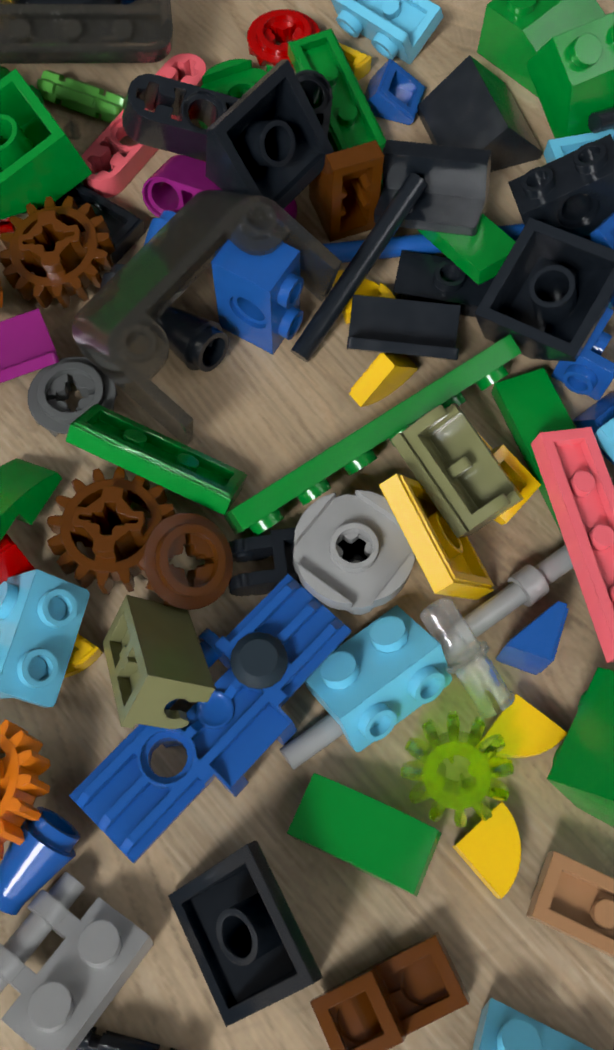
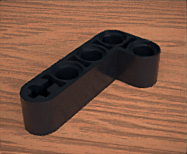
M314 70L297 72L296 76L328 138L333 100L329 81L322 74ZM143 74L137 76L130 83L123 110L122 123L126 134L132 140L142 145L206 161V129L195 126L191 120H199L210 127L240 98L155 74ZM175 115L177 116V119H171V116Z

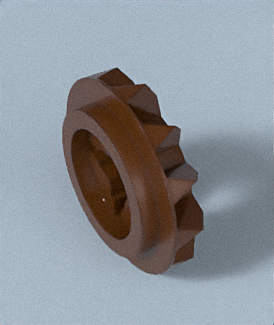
M179 513L158 521L159 524L143 539L146 542L144 556L138 563L145 569L148 579L146 588L154 591L164 600V606L177 607L186 611L204 608L214 603L228 587L233 570L232 552L224 533L211 520L194 513ZM183 546L187 556L196 557V560H205V564L188 570L187 578H185L183 568L174 567V564L168 563V560L172 559L173 556L182 554Z

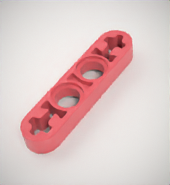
M181 53L170 58L155 75L201 87L203 85L202 76L207 72L205 62L199 56ZM123 110L81 156L92 171V174L83 180L84 186L105 198L116 196L123 191L159 150L158 148L140 143L133 146L120 143L121 139L127 136L122 123ZM172 115L171 119L176 120L177 116Z

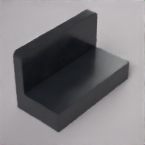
M387 139L382 151L384 155L382 172L383 190L374 210V222L377 223L408 175L415 173L426 181L427 187L400 227L467 236L476 235L489 195L492 150Z
M353 294L347 349L458 360L459 348H456L461 305Z

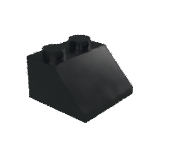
M529 218L474 313L484 338L496 343L511 334L523 356L530 359L576 362L614 296V250Z

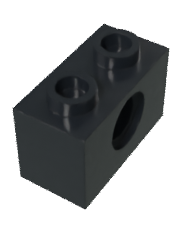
M611 134L594 142L584 144L577 150L546 165L534 168L508 182L524 225H526L529 218H533L585 238L590 236V233L614 212V140Z

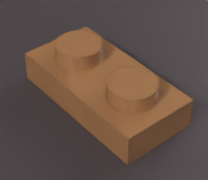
M556 851L548 852L526 916L614 958V878Z

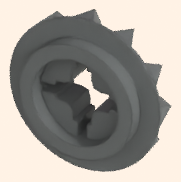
M85 357L59 359L60 362L42 368L32 380L28 390L27 401L29 410L36 423L46 428L54 437L59 434H68L70 424L94 404H99L114 411V403L118 393L113 377L97 361ZM71 383H75L77 390L84 397L79 399L78 407L74 412H71L65 400L69 399V391H72Z

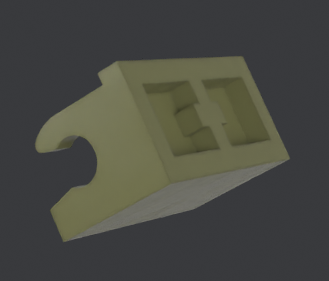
M453 403L446 409L439 405L402 433L399 432L390 439L457 538L474 534L524 499L458 404Z
M126 595L103 641L121 727L133 729L136 724L165 729L183 728L189 724L187 714L179 709L168 710L165 708L166 705L175 699H185L188 702H208L215 690V685L189 611L177 607L164 606V603Z

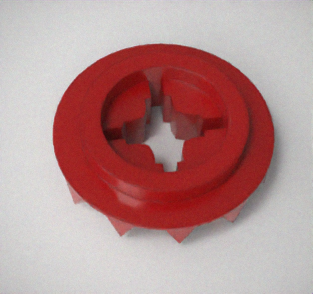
M279 9L266 12L257 17L248 29L249 55L256 56L260 66H266V64H273L275 66L281 60L288 59L295 71L288 56V43L286 42L319 33V27L312 18L295 10Z

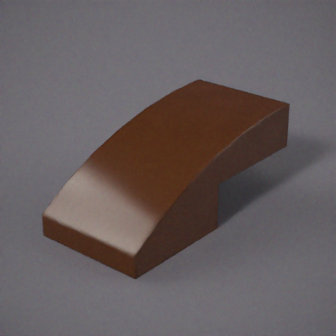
M436 932L313 998L310 1003L330 1050H388L404 1042L408 1034L468 1005L470 997L439 933Z

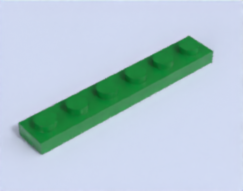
M509 334L225 514L224 518L235 535L248 527L255 536L261 534L284 519L283 514L279 510L284 504L298 497L303 506L332 488L326 479L331 474L344 467L348 475L351 476L378 458L372 448L388 438L389 440L392 439L399 432L402 433L414 424L417 419L434 408L442 405L446 409L453 403L460 406L466 402L465 397L461 393L464 389L476 383L480 391H483L507 376L509 372L504 364L521 354V350L511 334Z

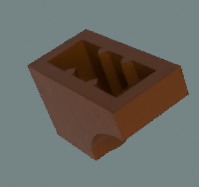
M376 140L326 154L323 170L309 184V199L330 242L372 230L376 224L374 222V210L380 198L384 155Z

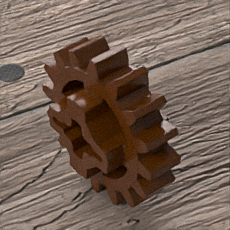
M49 196L45 199V208L37 210L33 204H27L26 210L29 216L24 220L15 216L10 218L16 230L14 233H1L0 239L7 249L0 252V262L5 267L2 273L11 286L17 289L24 300L28 302L35 297L41 307L47 309L53 298H57L64 309L69 308L70 296L77 294L85 302L89 300L86 290L88 286L93 285L100 288L102 278L99 273L100 271H111L114 264L109 254L115 252L116 247L102 215L96 216L89 203H85L78 208L73 197L67 196L62 206H56L53 198Z
M119 466L114 472L113 479H105L103 473L98 468L93 470L94 483L86 486L82 481L74 479L71 483L76 494L72 498L60 495L56 497L55 501L63 514L47 518V524L53 533L58 534L47 540L48 546L54 555H60L56 562L66 575L75 572L74 578L80 587L86 589L97 579V584L102 593L109 595L114 582L121 581L126 590L132 592L135 587V576L142 574L147 579L145 569L138 564L144 556L146 542L143 539L159 524L158 521L175 515L173 504H165L168 499L162 486L158 485L150 489L149 480L138 475L132 481H129L125 469ZM134 501L144 507L151 515V518H146L143 511H133L131 502ZM77 541L82 542L85 547L92 548L95 554L94 560L86 557L78 550Z

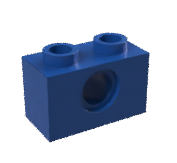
M241 222L211 261L219 324L228 332L273 355L284 338L291 340L295 336L303 320L304 312L300 310V294L303 289L304 279L300 277V250Z

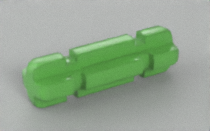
M51 70L43 71L41 78L37 80L36 87L39 89L44 100L55 104H60L61 100V106L94 118H99L101 114V120L111 123L125 106L126 98L111 91H106V95H104V89L71 77H66L64 81V75Z

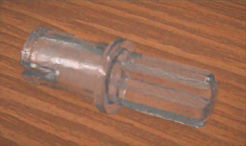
M449 597L440 598L425 607L420 613V619L430 635L441 644L448 664L444 669L448 674H456L477 707L480 717L489 718L497 715L493 707L494 702L486 690L491 692L502 711L507 709L514 702L515 695L508 689L489 659L487 653L490 647L487 642H479L457 606Z

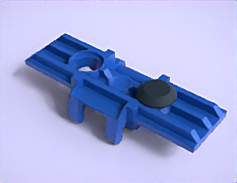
M287 574L226 637L222 636L219 638L208 628L198 636L208 668L219 660L228 670L214 684L215 690L209 701L196 702L186 712L189 724L179 729H165L139 724L69 797L131 862L135 863L215 777L235 798L249 784L244 777L248 769L275 740L285 745L297 732L293 721L281 707L351 634L352 630ZM179 699L172 700L165 708L169 710ZM161 744L166 748L172 746L186 748L188 756L186 765L176 776L160 777L152 769V753Z

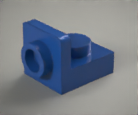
M606 308L576 362L559 361L551 377L564 383L574 393L600 400L614 379V363L601 356L612 338V335L603 330L613 315L614 310Z

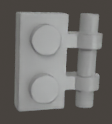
M64 872L49 892L41 890L27 906L31 911L29 916L4 946L0 944V993L9 984L21 994L1 1020L35 1050H76L154 945L147 933L99 897L81 919H78L69 912L68 909L85 890V887L68 872ZM51 930H53L64 941L36 974L25 965V962Z

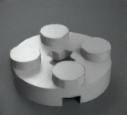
M355 490V495L344 494L335 497V492L316 500L305 510L299 519L294 534L293 566L301 584L319 602L337 610H346L354 615H363L369 613L374 607L386 604L403 589L412 571L415 555L384 496L371 491ZM358 538L366 542L364 554L368 557L362 562L357 560L347 562L342 559L343 550L338 546L342 540L350 544L354 543Z

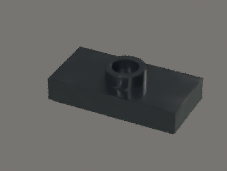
M401 250L393 295L395 299L461 305L460 315L475 317L474 313L495 277L477 285L449 258Z

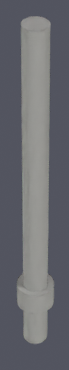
M566 545L559 548L536 566L525 565L507 579L508 586L436 636L435 639L441 644L445 659L447 660L521 605L530 607L547 595L550 591L549 585L573 568ZM328 714L279 750L290 767L295 770L344 733L340 725Z

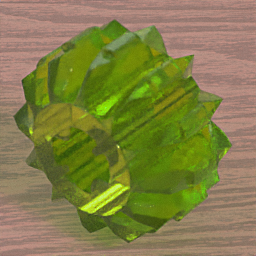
M452 711L448 712L446 725L448 732L442 733L437 723L429 718L422 724L424 735L429 743L419 738L410 737L408 739L405 749L418 760L403 763L401 776L408 780L420 781L409 792V799L413 804L421 803L430 797L433 798L428 815L429 819L433 822L439 821L447 807L454 809L455 825L462 828L467 824L466 808L473 807L477 815L485 821L492 817V809L485 795L498 801H506L510 794L509 788L497 778L513 774L514 767L511 759L494 757L506 745L501 734L491 735L481 742L480 738L484 733L485 720L476 716L471 721L467 732L459 731L460 718L458 712ZM454 755L466 757L468 759V772L471 776L466 779L463 773H460L459 781L448 779L446 777V764L442 760L448 758L450 763L453 764Z

